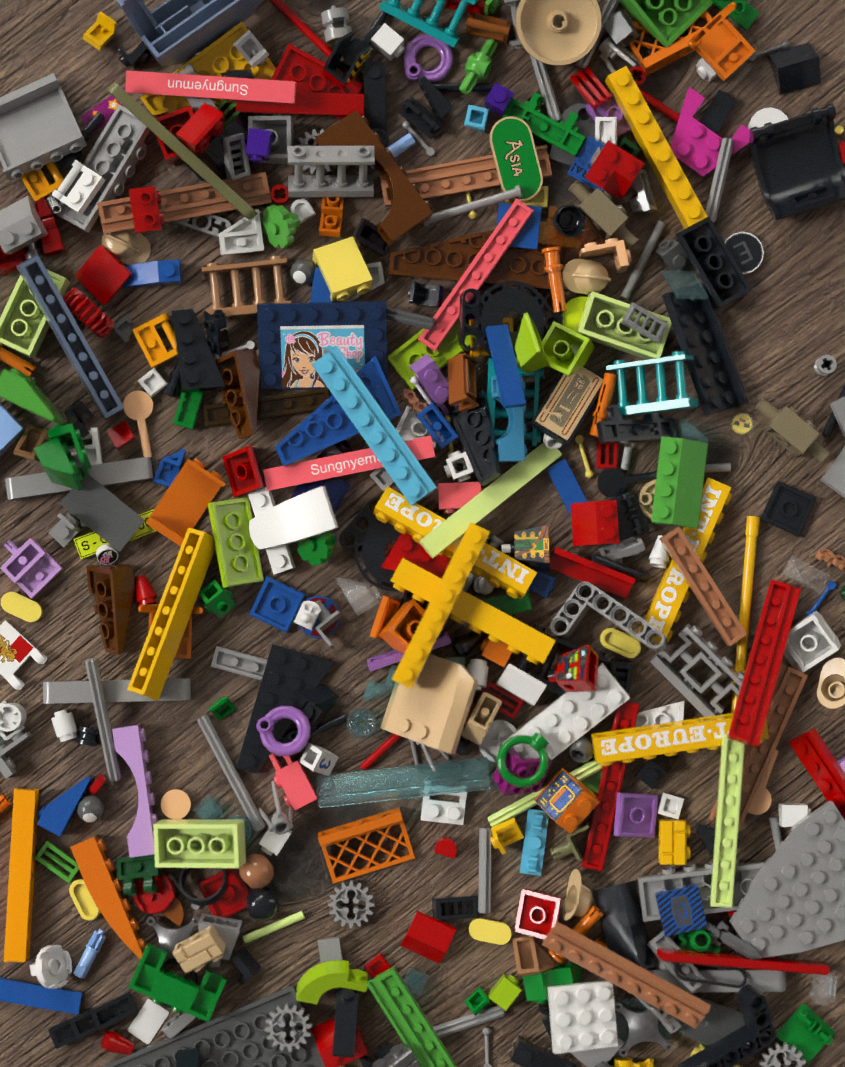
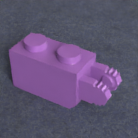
M426 354L409 367L432 401L439 406L444 415H447L449 411L443 403L449 399L448 382L435 362Z

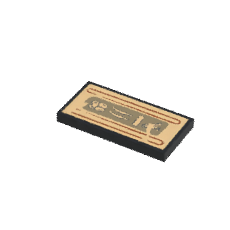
M585 365L570 377L561 373L530 425L567 447L600 393L604 377Z

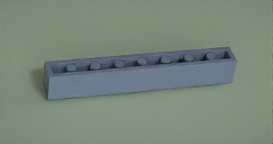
M38 255L16 266L101 417L106 419L122 410L124 407L40 257Z

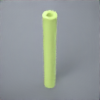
M300 911L243 935L244 942L249 943L305 919L303 911Z

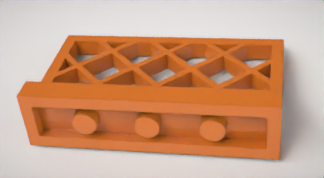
M707 10L700 16V18L706 19L707 22L712 19ZM638 22L633 23L637 31H641L642 35L640 41L633 40L628 46L643 68L646 76L695 51L694 48L691 50L688 42L703 27L694 26L695 22H693L687 28L690 29L687 36H679L676 39L678 41L666 48L658 46L657 39L654 44L642 42L645 33L649 32L644 27H641ZM641 46L652 49L651 55L643 59L639 53Z
M400 807L318 832V840L333 884L415 859ZM400 824L402 832L398 838L388 834L391 826ZM376 831L382 834L378 845L367 840L370 833ZM385 837L396 841L391 851L381 847ZM352 838L362 841L357 851L347 846ZM365 843L375 847L371 858L360 853ZM400 843L408 848L409 854L399 856L394 852ZM335 844L341 847L338 856L335 857L329 854L326 846ZM344 849L355 854L350 864L340 859ZM378 850L389 854L385 862L380 863L374 860ZM358 856L368 861L365 868L359 869L353 866ZM337 862L348 867L345 874L336 877L334 868Z

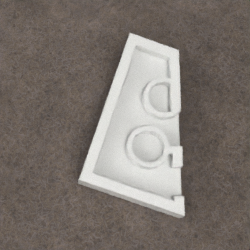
M684 701L639 712L635 727L683 720Z

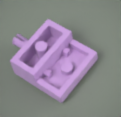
M30 538L20 548L11 540L4 544V547L12 555L0 569L14 583H17L31 599L63 569L34 538Z

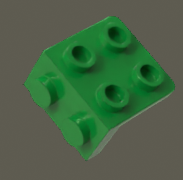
M70 423L67 425H56L51 430H48L47 433L50 440L58 437L61 444L66 443L68 449L76 447L84 474L88 476L87 469L91 468L79 429L74 430L73 424Z

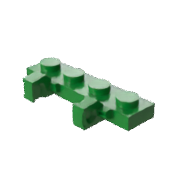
M534 92L529 102L525 100L523 104L512 98L502 118L513 116L524 120L534 136L577 157L586 141L585 136L577 133L579 128L576 126L580 120L578 114L571 111L565 123L562 121L558 123L541 114L542 111L539 108L544 100L542 95Z

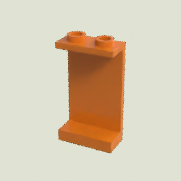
M196 458L194 461L190 459L186 461L145 522L179 546L183 543L187 529L194 528L207 509L208 503H211L221 486L224 487L226 484L221 481L223 476L214 470L209 473L204 469L206 465Z

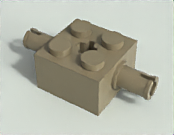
M578 180L570 186L568 190L582 202L579 208L586 217L585 223L604 242L617 236L620 240H624V244L630 249L639 240L625 227L628 219L626 210L620 205L616 206L611 201V196L605 190L600 191L597 188L594 192L590 193Z
M764 397L755 406V409L759 410L769 419V423L764 427L763 431L793 456H799L807 450L821 463L829 455L830 452L815 441L819 435L816 431L817 427L808 420L806 422L799 417L800 413L793 407L788 408L785 406L777 410Z

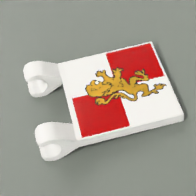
M5 620L0 625V674L13 688L21 690L25 684L14 675L30 656L39 664H44L48 658Z

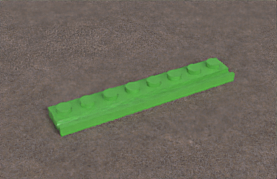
M394 966L377 975L372 980L367 981L370 991L405 1046L412 1051L421 1067H457Z

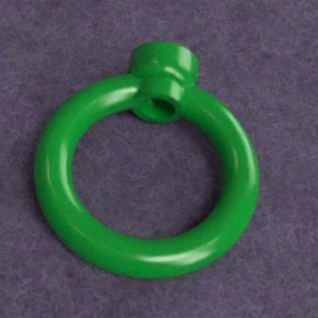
M537 732L532 737L517 735L505 741L497 756V766L501 776L508 783L517 787H530L537 784L543 779L548 770L549 758L545 748L549 742ZM517 744L530 745L540 756L539 769L529 778H517L507 769L506 755Z

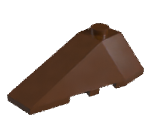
M236 350L216 359L215 362L225 384V389L221 390L223 395L221 400L223 405H227L230 410L229 418L238 438L244 439L256 434L260 369L256 350Z
M124 564L86 566L89 593H93L96 605L93 607L95 613L98 612L101 619L99 629L105 651L120 655L123 652L135 588L133 566Z

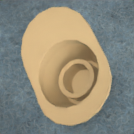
M132 229L103 234L102 244L124 264L145 263L150 256L151 247L149 241L142 234H135V231Z
M573 259L564 266L562 271V281L565 287L575 293L587 295L592 291L600 293L607 283L611 281L604 266L592 260Z
M842 658L828 660L821 670L817 697L819 702L829 709H837L845 705V659Z
M574 869L569 878L567 893L562 907V918L564 920H569L572 916L583 918L589 912L593 902L592 893L589 888L582 884L581 873L578 869Z

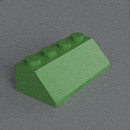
M661 436L652 523L698 529L708 443Z

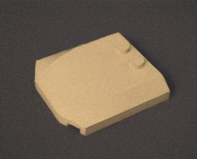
M429 654L412 689L395 681L380 728L455 755L478 681L468 673V669L464 665Z

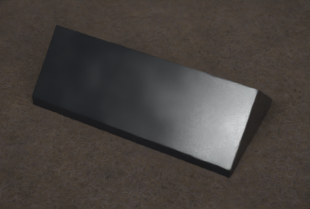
M710 217L675 235L718 308L726 307L752 291Z
M629 881L593 890L596 906L600 909L599 913L603 912L604 914L600 918L607 949L643 969L656 966L652 950L647 945L650 941L645 922L642 920L641 906L635 882Z

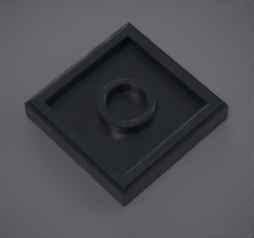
M776 481L760 520L796 537H800L817 498L780 481Z

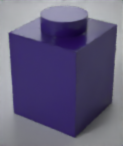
M495 82L485 100L484 107L502 117L514 97V92Z
M249 128L246 155L252 162L263 163L264 160L270 161L273 139L270 130Z

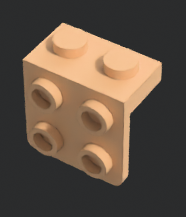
M618 238L605 240V244L597 245V242L587 243L579 253L580 259L613 253L617 274L626 272L630 265L629 262H631L630 250H626L624 240L618 241Z

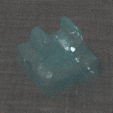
M211 795L193 809L201 819H216L224 812Z

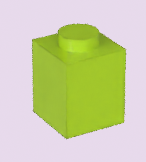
M503 974L488 993V997L506 1011L522 991L519 985L520 981L511 974L509 976Z

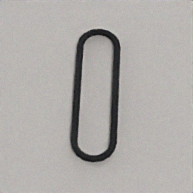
M676 962L674 966L676 976L684 981L732 988H741L747 982L745 972L737 967L703 965L741 972L744 980L740 985L682 977L677 970L680 963Z

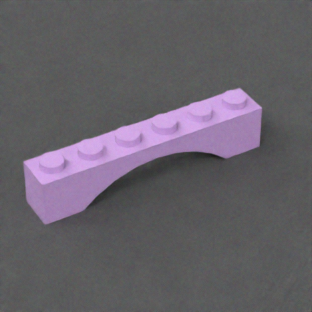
M141 724L114 728L112 731L115 751L129 765L138 788L139 804L137 816L133 827L127 835L129 856L132 858L153 855V824L158 822V819L152 810V806L155 805V797L153 792L150 793L149 784H152V775L150 771H147L146 763H149L148 750H144L143 744L146 741V732L144 728L141 729Z

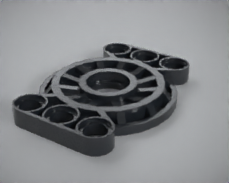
M504 281L491 286L482 295L476 289H467L460 295L459 344L464 351L468 352L474 351L481 346L491 356L485 329L487 326L503 325V317L509 311L518 313L521 320L523 314L528 313L536 325L542 341L549 330L547 326L548 319L554 318L557 323L563 325V312L560 310L559 313H554V308L549 307L547 301L552 296L551 293L543 297L535 288L523 282ZM507 285H517V286H519L518 289H515V288L507 289ZM501 286L500 291L491 295L490 292L493 289ZM524 288L530 290L533 294H535V296L533 297L531 294L525 292ZM467 293L475 295L476 301L474 304L471 305L466 302L465 297ZM467 314H472L475 317V324L473 326L466 324L465 317ZM519 330L516 332L509 331L514 354L517 356L515 345ZM468 335L475 339V345L472 348L465 345V338Z
M375 497L368 501L339 536V542L345 549L355 548L356 564L361 574L369 583L386 591L398 592L399 590L395 588L381 586L382 582L394 584L390 580L395 571L381 569V566L387 558L384 553L385 546L391 541H397L401 533L395 530L392 524L388 522L383 523L375 517L376 515L370 509V505L380 499ZM364 517L368 520L369 525L366 529H359L357 527L356 521L359 518ZM347 533L355 537V542L350 546L345 545L342 541L343 536ZM362 546V551H358V547ZM358 556L363 557V562L366 566L364 570L359 563ZM370 572L373 577L378 579V582L372 581L366 573ZM405 590L404 592V599L406 602L410 601L407 598L408 590Z

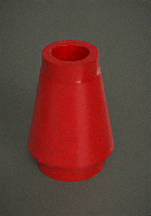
M146 575L134 578L137 604H156L157 595Z
M112 1030L111 1032H105L100 1047L105 1049L104 1051L130 1055L134 1043Z

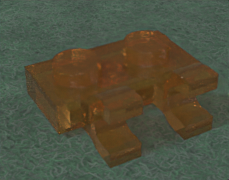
M550 206L547 222H540L538 244L580 250L582 234L573 238H566L558 234L553 226V217L558 207Z

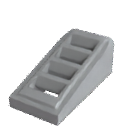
M244 133L223 137L226 178L235 180L250 176L251 171L246 155ZM238 140L239 144L230 146L229 142ZM239 149L238 153L231 154L232 150ZM240 157L239 161L233 162V158ZM240 165L239 169L234 170V166Z
M633 302L620 322L656 343H659L669 325ZM634 312L638 313L635 321L632 322L631 318ZM644 316L645 320L640 327L638 323L641 317ZM649 320L653 321V323L647 331L645 330V327L647 326ZM656 325H660L657 334L653 335L652 332Z

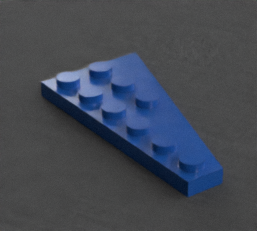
M374 356L357 374L386 416L391 420L402 414L377 357ZM331 395L279 442L275 449L284 467L359 434V431L336 398Z

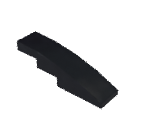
M127 992L47 1028L55 1049H58L74 1040H79L97 1030L104 1029L138 1012L130 992Z

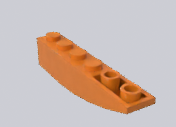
M98 835L74 844L70 848L96 906L115 933L140 959L147 944L144 938L140 939L137 932L139 930L138 922L135 918L132 919L130 915V903L127 898H123L121 881H118L113 873L115 870L114 864L110 858L107 859L104 852L107 850L104 840L102 838L99 839Z

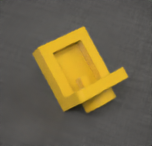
M100 12L97 15L96 22L84 33L83 39L100 51L115 36L117 22L112 17Z
M515 818L491 828L493 837L490 840L495 850L499 848L502 855L506 854L505 846L524 838L523 832Z

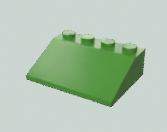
M619 0L628 13L666 48L713 4L711 0Z
M13 368L10 372L5 369L0 376L1 398L58 425H67V421L41 388L35 385V380Z

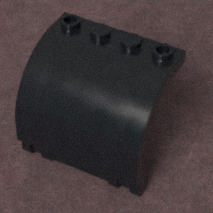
M833 103L825 105V108L811 109L810 113L774 124L769 122L765 123L763 127L757 128L756 126L749 129L750 149L756 178L765 203L775 220L785 219L789 216L805 213L815 208L845 200V168L836 142L834 128L836 110Z

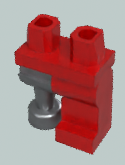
M46 199L35 201L37 213L48 232L47 236L41 238L44 254L49 257L66 252L54 212ZM36 242L27 246L28 251L25 252L26 260L37 255L40 258L43 257L42 250L36 248Z

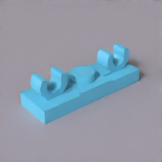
M528 809L520 873L541 876L549 815L544 810Z

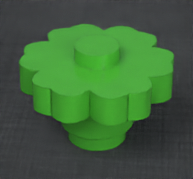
M282 205L267 207L263 211L264 219L261 220L263 233L268 235V242L275 248L290 246L294 242L293 234L300 227L299 217L297 214L289 212Z

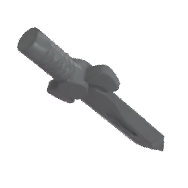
M706 921L707 928L703 929L711 933L712 944L720 946L724 943L749 959H761L755 947L730 932L722 930L729 929L725 922L721 921L718 926H714Z

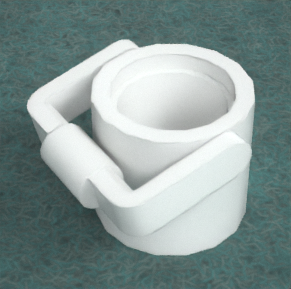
M6 700L0 703V736L5 741H8L25 729L24 724L27 715L21 704L15 702L7 703ZM16 730L9 736H6L3 732Z

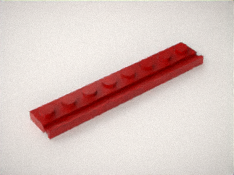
M773 579L769 582L727 739L746 745L750 744L756 748L759 746L801 591L800 587L795 588L790 584Z
M815 728L792 738L788 743L826 800L834 803L845 820L844 771Z

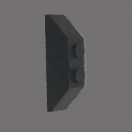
M241 112L224 128V131L218 138H214L209 143L210 146L203 154L199 152L196 155L221 180L227 179L223 137L244 133L247 147L248 116H256L253 112ZM238 140L229 142L230 146L239 144ZM239 149L232 150L231 154L238 153ZM240 157L233 158V162L239 161ZM188 164L186 165L199 178L200 181H205ZM240 165L234 166V170L240 168Z

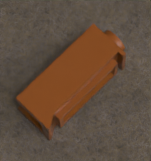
M466 353L458 354L456 357L448 359L449 404L452 406L459 403L460 412L479 406L476 402L475 364H477V361Z

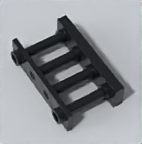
M534 624L531 628L556 641L544 661L541 671L537 672V675L529 673L530 668L528 666L530 661L526 659L528 655L525 653L517 668L546 684L545 689L563 695L566 692L557 683H550L547 673L551 669L560 644L572 648V650L580 647L545 633L546 628ZM593 648L599 655L598 665L600 660L607 663L609 659L604 657L605 652Z

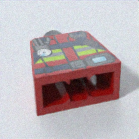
M590 645L564 653L558 657L557 669L548 671V680L550 683L556 682L565 692L596 691L599 655Z

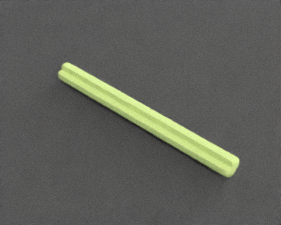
M594 759L573 770L570 774L581 781L602 770L604 766H601L600 763L597 764ZM546 786L490 815L488 821L491 827L501 824L537 805L534 799Z

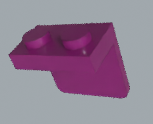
M512 747L506 755V766L513 776L525 779L533 776L538 771L540 758L521 760L514 747ZM549 758L548 770L543 779L530 787L511 785L501 776L498 766L493 774V779L503 795L534 793L543 787L552 761Z

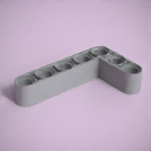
M581 582L576 586L551 622V630L558 638H569L591 608L651 650L660 652L667 646V638L660 630L589 582ZM590 588L591 595L586 598L582 597L583 590ZM601 601H609L606 609H599ZM579 606L578 613L570 615V608ZM620 612L626 613V618L623 621L616 620V616ZM566 623V630L558 633V625ZM637 624H643V631L639 634L634 633V627ZM661 636V643L653 646L651 644L652 638Z

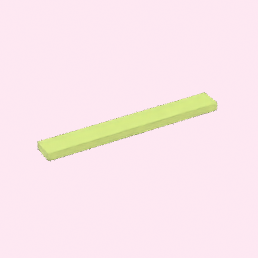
M543 442L525 457V461L514 465L422 538L419 543L433 559L466 532L470 522L476 525L560 458L562 453L558 449L546 447Z
M722 734L710 906L733 908L745 744L727 739L728 734Z

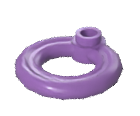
M428 34L419 35L412 39L405 48L403 56L406 69L405 75L408 80L413 82L417 81L416 79L419 76H425L431 83L439 82L451 71L454 61L451 47ZM423 47H434L441 55L440 65L432 71L423 70L416 62L417 53ZM412 68H416L418 72L416 74L410 73V70Z
M279 706L272 709L263 718H260L256 725L263 745L269 752L278 756H290L298 753L306 746L310 738L311 726L307 716L293 706ZM283 718L293 720L298 727L296 738L289 743H280L273 736L274 724ZM264 722L269 724L266 729L261 728Z

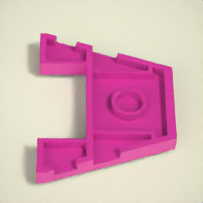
M689 87L670 148L679 161L703 177L717 165L722 138L693 118L705 97ZM742 124L731 138L734 140L731 156L750 142V131Z

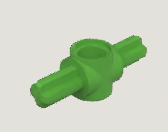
M487 39L481 51L471 54L465 65L467 75L459 87L463 94H470L477 81L485 80L492 69L491 57L498 47V43L495 40Z

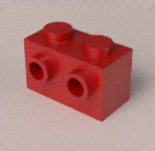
M155 186L129 189L135 234L160 231L161 225H165L163 212L158 211V204H161L160 191H155Z

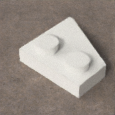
M259 209L255 210L258 214L251 222L244 217L218 234L221 255L264 251Z

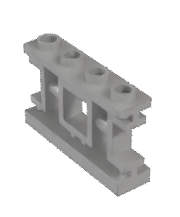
M688 623L678 634L685 642L672 654L666 649L657 652L650 662L704 717L719 715L724 711V707L718 701L731 689L739 695L744 673L741 671L737 672L732 667L734 665L732 661L726 656L722 657L717 652V646L710 640L707 642L702 637V631L696 625L692 627ZM693 640L703 649L694 657L685 650ZM678 655L687 663L680 669V673L670 664ZM699 659H702L715 672L702 685L688 672ZM723 670L733 679L724 688L716 681L722 675ZM709 686L717 693L710 700V704L700 695Z

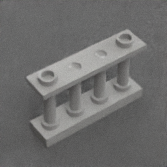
M288 146V165H294L295 175H288V197H374L373 175H367L368 165H375L374 146ZM303 165H316V175H303ZM325 165H338L337 175H325ZM346 165H359V175H346Z

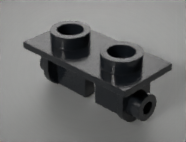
M413 97L409 100L407 99L402 105L403 108L398 112L429 139H432L444 125V122Z
M216 310L211 315L204 311V327L207 330L208 337L206 341L211 351L222 356L221 350H227L230 345L228 331L224 329L227 327L225 313L222 310Z

